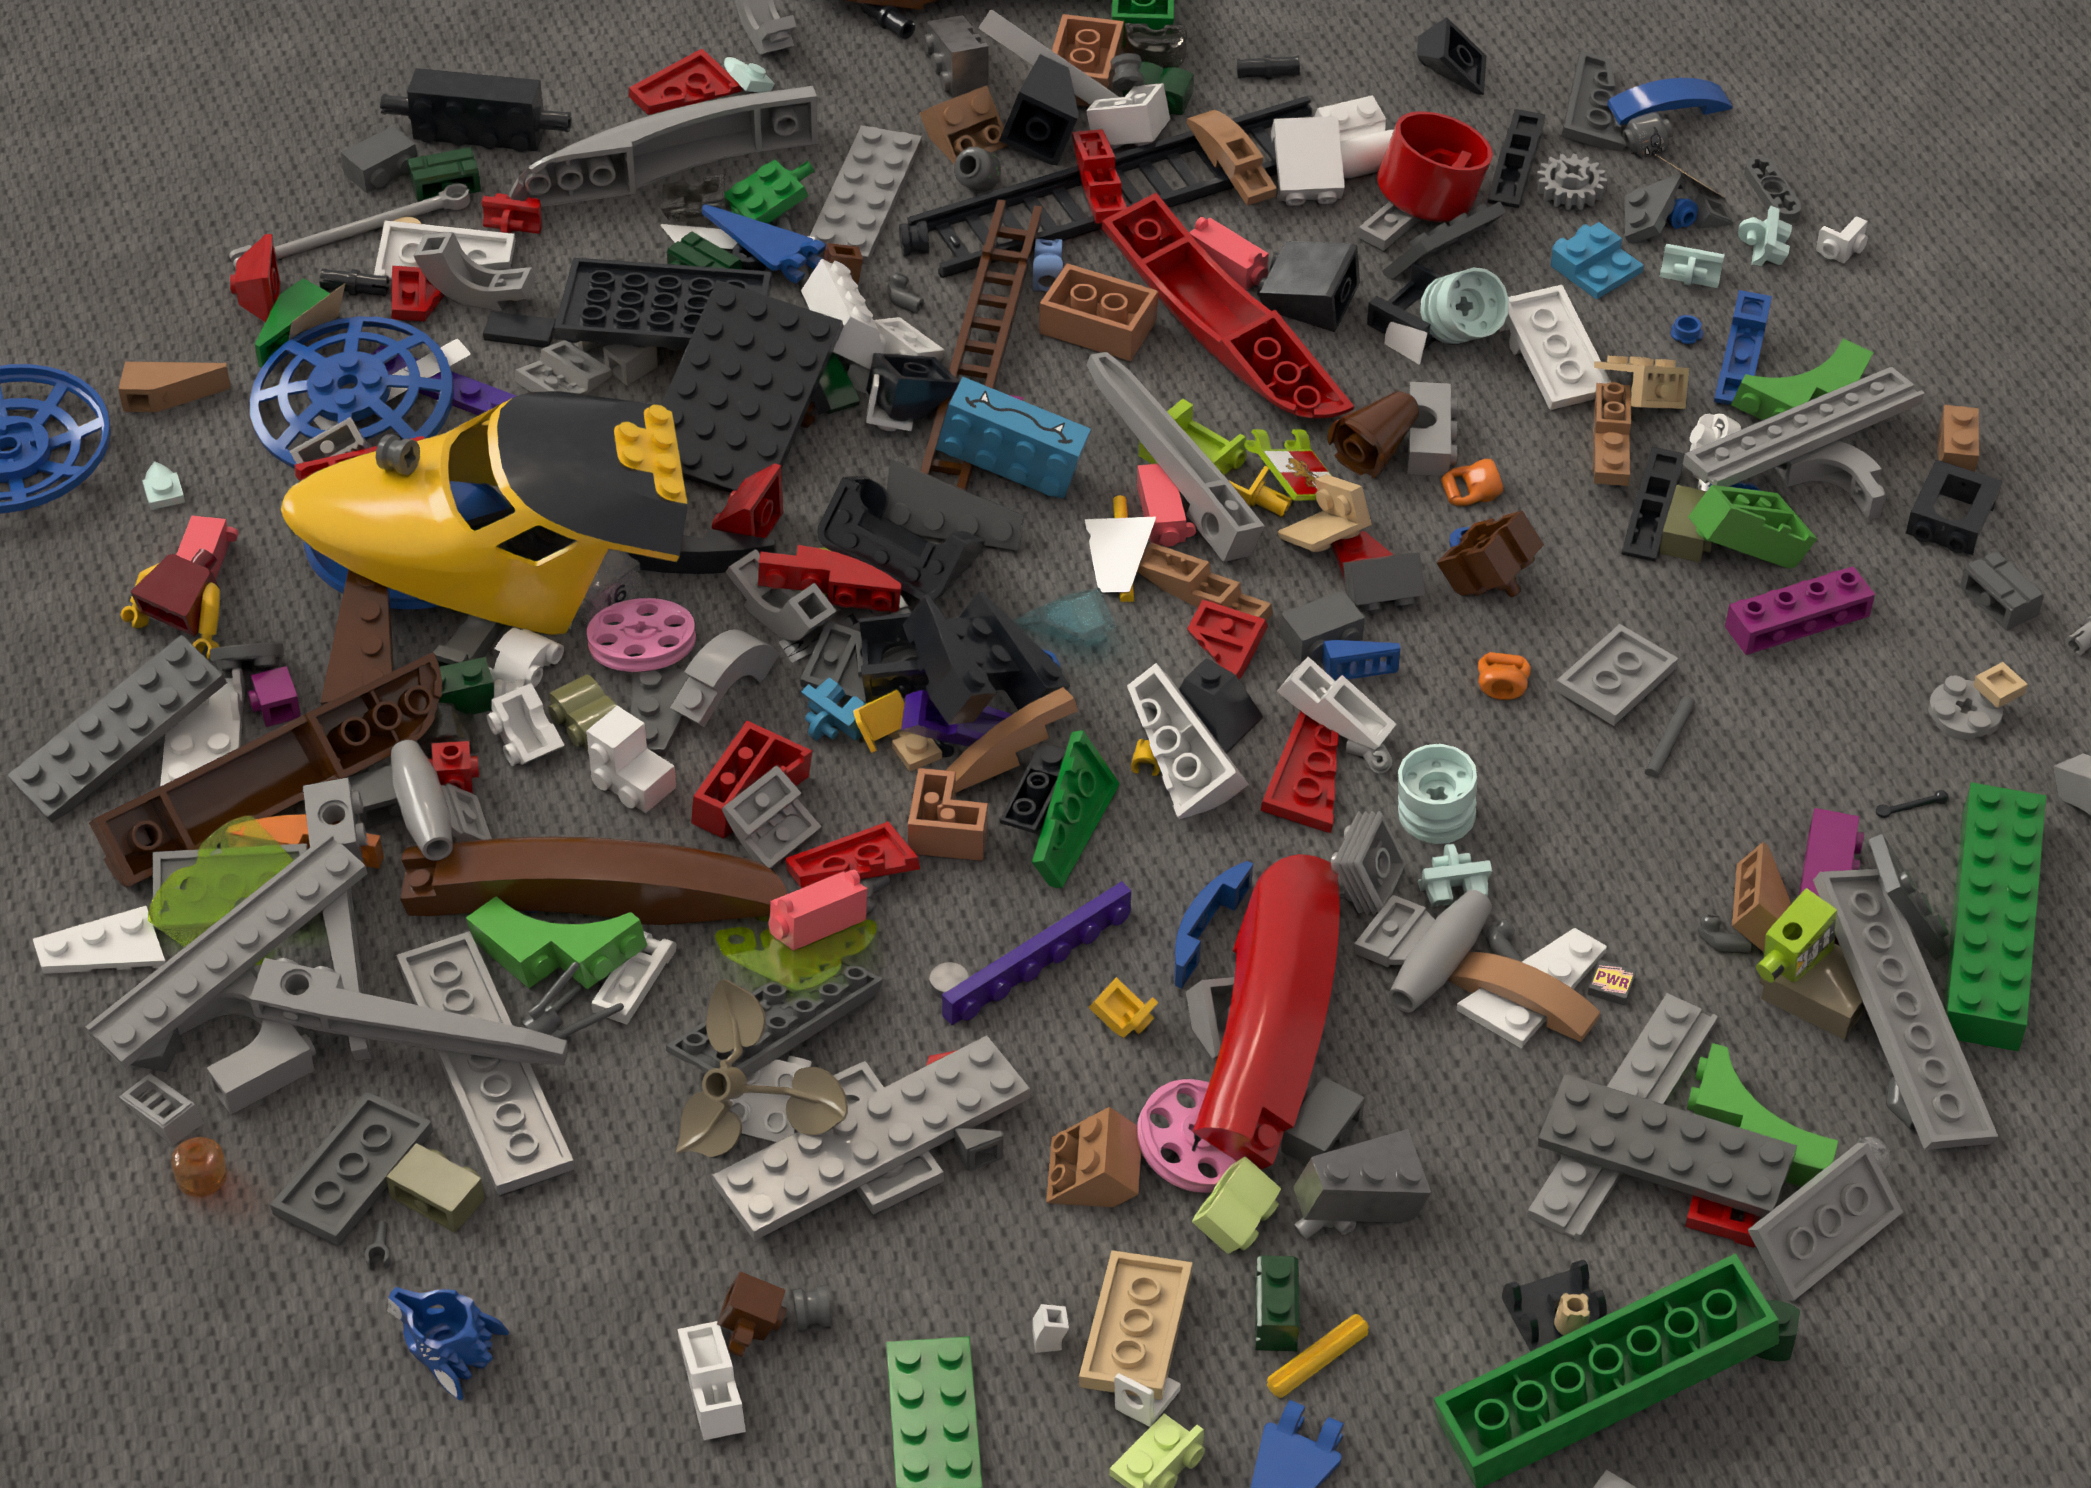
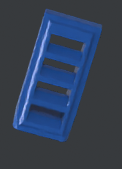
M1329 640L1323 642L1322 663L1325 672L1335 681L1342 675L1348 680L1396 673L1399 670L1401 648L1399 643ZM1386 657V661L1381 662L1380 658Z

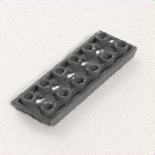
M826 948L821 949L751 993L757 998L764 1009L766 1016L765 1030L762 1038L756 1045L742 1046L743 1053L732 1064V1067L739 1068L746 1078L876 996L882 986L883 979L837 955L835 952ZM706 1021L666 1045L667 1052L686 1063L697 1066L704 1073L711 1069L720 1068V1061L726 1060L734 1052L733 1050L727 1053H720L714 1049L708 1039Z

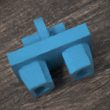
M830 677L816 689L809 684L803 689L801 693L809 699L808 707L812 710L805 716V720L810 723L808 735L817 741L823 735H826L832 740L835 739L839 731L833 726L855 741L863 736L855 721L853 710L866 705V703L853 696L843 708L838 706L837 703L843 698L845 692Z

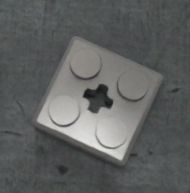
M1358 811L1352 824L1345 828L1344 841L1339 851L1335 852L1331 858L1332 871L1335 875H1339L1345 887L1346 899L1353 903L1358 913L1364 912L1366 915L1370 912L1373 915L1376 912L1379 913L1390 899L1406 865V861L1380 811L1376 814L1373 811L1370 814L1365 811L1363 815Z

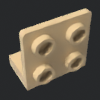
M1608 355L1607 362H1594V368L1634 372L1631 388V406L1686 408L1689 368L1675 367L1676 360L1656 359L1655 365H1653L1654 359L1647 357L1630 356V361L1627 363L1628 357Z
M1327 474L1316 478V500L1322 511L1279 530L1278 536L1282 540L1293 543V545L1301 546L1312 552H1320L1330 548V543L1359 535L1361 529L1372 525L1362 486Z

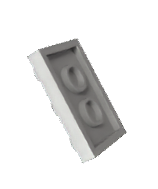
M1619 624L1556 680L1555 691L1614 726L1677 668L1678 658Z

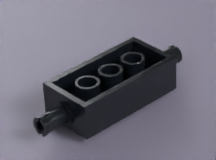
M416 68L407 90V97L383 94L380 102L382 115L408 116L411 120L413 139L426 143L436 141L452 143L457 146L467 144L483 146L488 149L498 147L514 149L519 152L526 150L537 151L544 130L570 132L572 124L571 112L544 110L541 80Z

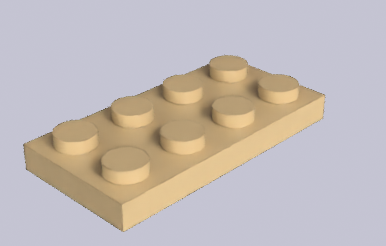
M1111 1251L1079 1374V1387L1115 1393L1114 1378L1120 1373L1153 1390L1154 1399H1163L1192 1277L1193 1262ZM1125 1390L1127 1395L1138 1396L1131 1390Z

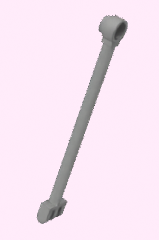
M460 183L448 185L444 191L439 192V196L275 246L276 258L278 260L383 227L385 220L394 221L402 217H415L444 208V210L464 209L470 203L469 189L467 190V186ZM250 245L230 252L229 257L235 269L237 260L251 248Z

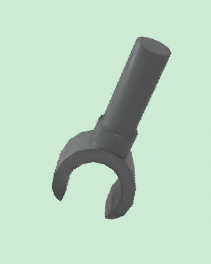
M379 1221L377 1223L375 1242L365 1250V1260L370 1270L371 1260L376 1255L384 1256L385 1269L391 1264L389 1249L385 1243L386 1221Z

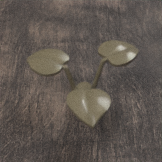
M719 980L712 993L707 1012L706 1030L708 1039L716 1051L727 1053L734 1050V1052L726 1060L720 1061V1068L711 1069L704 1075L702 1081L703 1091L697 1092L687 1101L681 1117L680 1138L676 1153L692 1151L708 1157H715L725 1154L734 1148L741 1137L742 1122L739 1116L730 1110L733 1106L731 1100L741 1097L744 1093L791 1096L786 1104L787 1118L794 1129L806 1135L826 1133L844 1121L848 1113L845 1092L838 1080L822 1068L805 1067L797 1070L793 1077L792 1088L749 1085L744 1073L739 1068L732 1067V1064L743 1053L742 1046H754L760 1041L766 1026V1016L761 1003L754 995L729 980Z

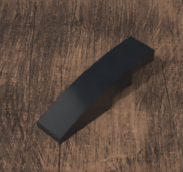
M1514 109L1510 128L1508 127L1504 145L1501 147L1488 196V203L1496 204L1501 202L1504 206L1520 207L1540 143L1546 114Z
M1651 447L1647 466L1644 470L1622 548V555L1656 562L1664 525L1676 485L1679 484L1685 453Z
M707 529L704 538L683 535L680 556L677 562L633 553L628 554L630 569L662 573L714 574L726 573L729 566L755 549L759 554L760 552H777L776 540Z

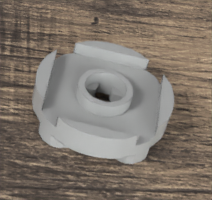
M1956 675L1947 677L1945 683L1939 685L1933 691L1928 706L1930 717L1932 716L1936 726L1941 731L1955 738L1972 740L1976 739V737L1993 734L2000 726L2003 706L1997 708L1973 686L1974 681L1965 680ZM1959 706H1969L1973 711H1968L1967 714L1962 713Z

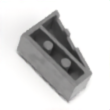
M963 15L928 21L927 35H923L925 52L927 54L932 53L933 69L935 72H940L941 87L943 91H949L952 99L986 85L989 89V46L987 43H979L981 41L979 34H971L973 27Z
M1408 1129L1311 1157L1293 1187L1304 1220L1406 1222L1416 1218L1431 1195L1429 1184Z

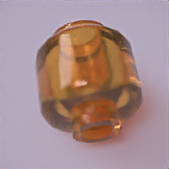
M207 1137L190 1138L179 1144L172 1153L171 1166L177 1187L184 1194L192 1197H205L214 1194L226 1182L228 1169L222 1147L215 1140Z

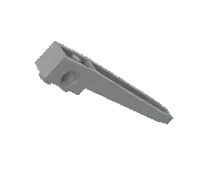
M1108 352L1091 354L1086 366L1099 390L1190 503L1186 515L1223 562L1250 556L1263 531L1264 524L1228 479L1131 371Z
M348 778L303 786L310 847L330 833L334 840L345 846L360 861H363L361 846L368 845L364 823H358L357 814L363 813L360 791L353 792ZM336 821H341V822L338 823V824L331 825L332 823H334V822H336ZM350 887L322 911L334 971L341 974L345 990L364 994ZM348 1036L355 1061L371 1059L369 1039Z
M264 958L250 996L255 1017L333 1034L524 1063L564 1065L568 1054L567 1040L527 1028L345 990L341 974L336 973L333 969L324 966H317L315 968L301 966L287 958H279L277 960ZM297 989H306V992L301 995L291 994Z

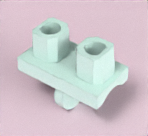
M1770 206L1767 219L1763 222L1752 217L1742 221L1739 225V238L1748 245H1754L1751 265L1762 266L1765 261L1782 265L1789 254L1790 246L1785 243L1791 234L1792 225L1779 220L1780 209Z
M1666 244L1660 277L1683 281L1684 285L1691 286V283L1718 288L1725 255Z
M1447 844L1444 846V856L1432 857L1433 868L1423 869L1422 879L1418 880L1420 891L1426 890L1432 907L1451 905L1453 902L1451 887L1463 886L1464 894L1468 890H1477L1488 896L1487 880L1492 872L1490 860L1471 863L1470 853L1458 854L1454 844Z

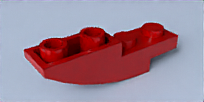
M798 545L796 556L760 552L758 586L803 591L815 583L822 593H828V601L831 605L877 611H899L901 583L883 571L858 559L837 552Z

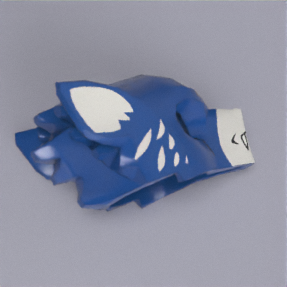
M395 1287L388 1297L387 1311L403 1322V1334L409 1351L431 1370L435 1378L448 1393L460 1401L463 1400L464 1396L458 1378L467 1380L472 1378L467 1365L484 1369L487 1363H490L493 1359L492 1355L487 1351V1349L491 1350L492 1342L489 1341L492 1337L491 1333L508 1335L509 1330L500 1320L481 1312L472 1299L458 1294L456 1290L441 1289L418 1293ZM434 1305H441V1306H443L444 1308H429V1307H430V1306H434Z

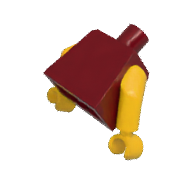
M199 549L191 561L178 555L170 554L160 563L141 571L135 587L130 592L132 595L130 601L133 604L123 608L121 611L122 620L128 623L133 620V628H142L148 625L149 617L194 637L200 633L201 638L197 639L193 646L202 654L204 647L207 645V659H210V649L219 647V644L212 640V635L217 634L221 595L216 579L210 571L217 562L216 557L205 549Z

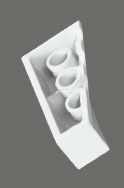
M821 259L801 290L810 310L842 320L844 327L833 352L870 369L873 354H884L879 330L872 318L873 314L865 305L866 300L860 295L857 289L858 285L850 275L851 271L840 262L834 261L832 264Z
M1157 663L1127 685L1179 819L1206 812L1224 804L1249 785L1169 676Z

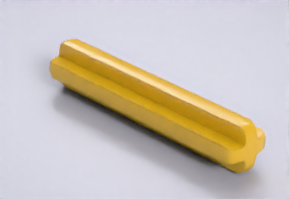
M1359 1314L1350 1316L1271 1374L1267 1379L1268 1389L1276 1397L1283 1398L1367 1336L1368 1323Z

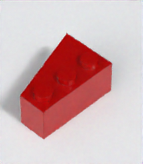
M746 721L693 796L691 824L723 839L733 833V830L722 808L776 765L795 786L799 785L809 777L812 750Z

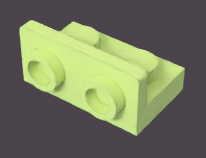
M1164 1413L1112 1465L1109 1475L1126 1488H1174L1178 1480L1177 1475L1185 1467L1189 1469L1194 1468L1203 1457L1205 1452L1203 1447L1204 1429L1196 1425L1189 1432Z

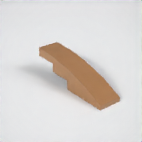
M1150 543L1145 548L1137 572L1165 592L1197 608L1203 599L1263 618L1266 621L1273 615L1272 603L1242 594L1240 582L1211 573L1208 561L1154 543Z
M1062 687L1026 705L995 725L974 742L945 770L956 771V792L1020 766L1016 752L1049 739L1045 725L1078 711L1073 696Z

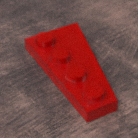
M1300 710L1262 800L1260 811L1331 833L1334 818V787L1339 733L1321 725Z

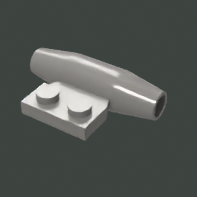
M404 740L394 745L391 750L393 788L406 828L427 859L441 860L447 857L453 849L452 838L455 842L492 839L476 795L449 783L446 786H441L436 770L417 742Z
M1468 890L1434 919L1428 913L1426 907L1392 895L1354 943L1355 954L1386 967L1402 965L1389 991V999L1399 1010L1411 1013L1446 983L1475 945L1491 912V901L1480 891Z

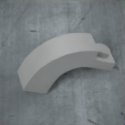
M735 0L741 23L759 54H766L794 46L791 33L797 26L793 15L780 18L773 0Z
M454 232L424 235L413 255L429 282L444 295L463 305L502 311L508 300L519 301L526 299L537 278L532 267L493 270L475 263L464 253Z
M1836 440L1774 467L1786 486L1808 481L1829 482L1846 490L1867 520L1881 516L1882 507L1886 501L1885 491L1879 484L1882 469L1869 455L1850 444Z
M756 549L729 566L726 570L727 575L747 599L743 605L747 611L783 639L799 640L830 620L836 613L835 608L815 583L799 594L790 589L758 586L760 554Z
M733 629L725 631L709 641L690 662L684 671L689 678L670 708L704 728L724 694L734 682L743 676H748L761 682L769 673L780 653L774 647L742 630Z

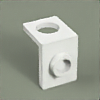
M874 374L866 423L877 425L878 428L885 431H896L897 429L912 431L913 418H908L907 421H897L891 419L881 407L875 406L879 374Z
M1118 1373L1114 1378L1115 1409L1151 1427L1180 1392V1383L1168 1377L1163 1399L1159 1400L1154 1399L1153 1390ZM1125 1390H1131L1138 1396L1127 1395Z

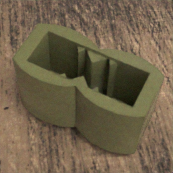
M586 674L550 692L551 705L548 706V711L556 725L564 724L567 727V734L575 747L582 745L588 752L586 731L617 705L611 698L605 695L598 683L590 675Z

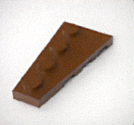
M349 569L320 702L321 705L394 671L389 588Z

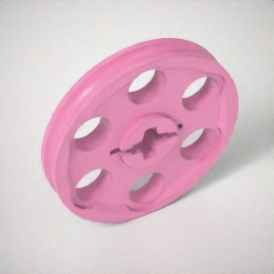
M656 598L622 601L601 610L589 622L587 627L589 652L597 662L615 670L644 672L661 669L680 661L694 647L696 641L694 619L687 609L671 601ZM645 613H653V615L650 616H641ZM612 622H619V623H620V624H617V625H608L609 623H612ZM672 624H681L678 627H669ZM606 642H613V643H614V644H611V645H600V644H603V643H606ZM667 644L675 645L673 647H662ZM636 653L642 654V655H640V656H635V657L628 656V655L636 654Z
M1194 1079L1176 1080L1158 1088L1143 1107L1137 1122L1139 1147L1152 1169L1169 1183L1188 1191L1211 1193L1226 1170L1236 1160L1199 1137L1201 1140L1192 1151L1195 1142L1193 1129L1209 1082ZM1186 1094L1190 1096L1195 1102V1107L1186 1108L1182 1106L1177 1100V1095ZM1160 1114L1168 1120L1169 1127L1159 1128L1151 1122L1150 1115ZM1171 1149L1175 1151L1179 1156L1180 1162H1167L1162 1157L1161 1150ZM1207 1163L1214 1167L1217 1177L1208 1178L1199 1171L1198 1164Z

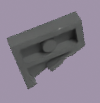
M1682 173L1646 187L1635 189L1625 195V238L1629 243H1638L1661 233L1666 224V218L1672 213L1676 204L1673 197L1677 189H1684L1687 185V181Z
M827 621L801 676V686L806 687L809 684L816 689L830 677L843 688L845 695L842 700L849 701L853 696H856L866 703L861 665H863L861 632Z

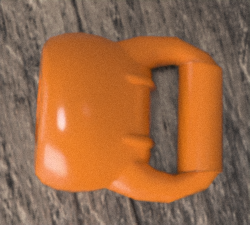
M1482 459L1470 466L1453 468L1441 478L1449 504L1454 506H1469L1479 501L1489 502L1500 496L1504 491L1498 469L1492 459ZM1455 477H1463L1468 487L1469 495L1461 497L1454 479Z
M1489 652L1478 661V671L1480 673L1478 683L1480 689L1485 695L1494 699H1517L1524 694L1528 687L1527 679L1531 673V666L1523 656Z

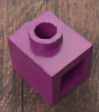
M287 666L251 675L254 690L248 691L250 705L253 713L261 712L265 727L292 721L301 716L298 697Z

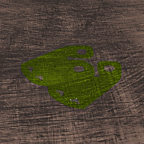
M252 816L234 819L221 826L202 843L194 865L180 868L166 879L150 904L148 921L180 945L186 947L234 909L238 899L249 897L294 860ZM243 826L246 827L243 837L231 835L234 831H240ZM218 843H221L222 853L211 856L210 853L217 849ZM184 879H188L186 890L175 889L176 886L182 884ZM167 900L170 911L159 914V911L163 909L164 901ZM268 954L255 965H262L264 958H267Z
M770 915L754 918L759 921L768 922ZM866 919L861 923L794 951L770 934L769 927L760 934L762 946L765 948L762 951L755 949L757 944L754 932L746 927L719 930L715 934V940L723 955L733 962L798 991L817 986L834 976L841 969L842 957L857 954L870 944L876 934L877 924L873 920ZM866 926V928L863 929L864 934H860V931L857 930V928H862ZM732 935H740L745 938V941L740 944H732L728 941V938ZM845 942H856L851 944L849 948H846ZM829 964L827 967H824V971H821L818 967L820 965ZM800 977L812 978L810 980H804L803 983H799Z

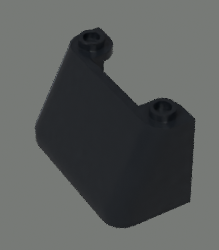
M865 475L842 477L817 530L820 543L828 550L872 565L901 583L902 590L921 600L925 595H929L932 600L942 596L978 557L985 540L967 531H957L949 535L943 544L928 542L882 517L887 508L889 498L885 487Z

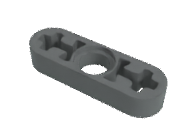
M1764 156L1749 158L1746 162L1744 175L1766 209L1768 210L1770 206L1780 209L1779 220L1788 224L1798 221L1802 204L1774 162ZM1765 189H1777L1780 193H1771Z

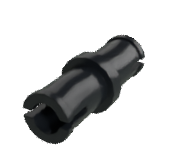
M862 3L861 10L863 13L877 20L878 25L883 29L889 28L903 39L911 37L914 33L915 24L913 21L901 15L896 7Z
M1267 54L1265 58L1237 59L1238 78L1266 77V79H1272V76L1300 75L1299 55L1271 57V54Z
M322 268L320 278L323 281H320L319 285L323 290H336L345 283L344 291H348L349 295L356 296L357 293H365L386 297L389 286H386V283L389 284L388 275L363 274L357 269L346 272L328 270L326 268Z

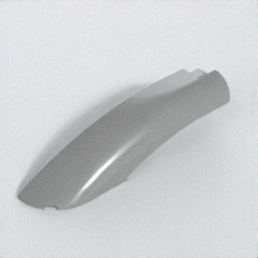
M798 87L711 100L667 110L613 127L558 150L529 166L517 178L509 197L512 200L524 201L528 197L538 198L541 201V207L636 194V189L710 162L754 152L818 144L817 96L814 87Z

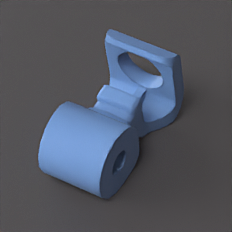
M1036 239L1033 291H1048L1050 287L1042 286L1038 280L1045 275L1053 276L1056 279L1062 271V239Z

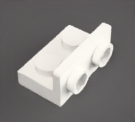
M902 318L874 320L879 330L884 354L936 357L941 361L945 350Z

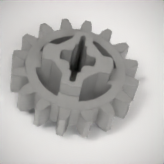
M1560 154L1559 160L1550 157L1548 158V164L1542 163L1540 165V171L1537 172L1536 185H1538L1537 192L1544 194V201L1554 200L1553 206L1555 207L1565 204L1566 210H1570L1572 205H1576L1578 209L1582 210L1585 203L1589 206H1594L1595 200H1602L1603 193L1606 190L1605 170H1599L1598 162L1590 164L1589 157L1579 160L1577 159V154H1573L1571 158H1566L1564 154Z

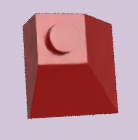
M265 234L237 260L236 273L230 275L231 294H237L239 305L264 322H266L280 295L281 280L272 234Z

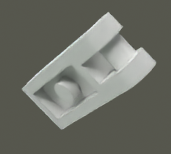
M643 931L648 946L610 973L591 1003L592 1012L597 1013L622 1003L624 1005L623 1010L607 1018L628 1025L666 963H669L676 952V942L665 938L659 941L653 939L652 934Z

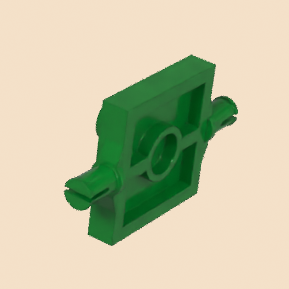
M774 159L770 163L761 166L758 171L743 181L734 184L731 189L722 195L726 203L731 207L732 213L768 224L809 196L800 181L815 171L808 161L791 171L785 169Z

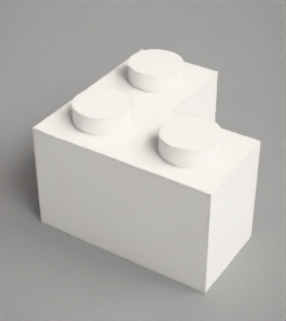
M1163 83L1133 86L1125 97L1095 100L1086 111L1090 130L1103 129L1111 149L1119 148L1123 144L1134 143L1135 146L1140 147L1153 143L1170 120Z
M619 706L612 709L586 731L593 783L603 791L609 789L617 794L621 802L628 808L637 807L644 813H647L676 788L674 765L647 748L645 723Z

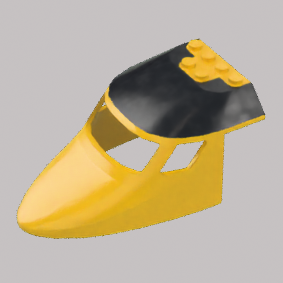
M562 391L521 394L446 433L417 441L420 447V459L415 471L409 475L400 474L395 468L390 471L379 468L376 463V451L341 461L308 476L288 490L281 505L282 516L296 535L314 550L354 573L432 604L521 629L525 628L548 635L567 633L608 549L677 562L680 556L688 509L672 409L637 401ZM450 481L476 484L487 483L490 486H498L502 494L515 508V512L474 531L457 510L450 488ZM538 525L576 540L575 543L539 561H532L497 547V545Z

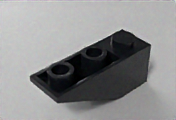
M1044 742L1039 743L1000 818L1001 824L1034 834L1043 826L1065 756V748Z

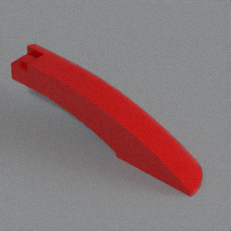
M1157 193L1102 220V229L1147 286L1158 291V299L1208 352L1251 389L1278 408L1302 417L1331 418L1354 410V405L1278 312L1276 310H1269L1235 282L1198 244Z
M1306 854L1291 855L1273 863L1261 874L1254 887L1232 950L1236 953L1235 978L1224 1037L1193 1129V1133L1234 1160L1238 1161L1246 1156L1260 1170L1274 1164L1284 1131L1293 1128L1319 1048L1334 979L1340 918L1338 875L1333 873L1329 861Z

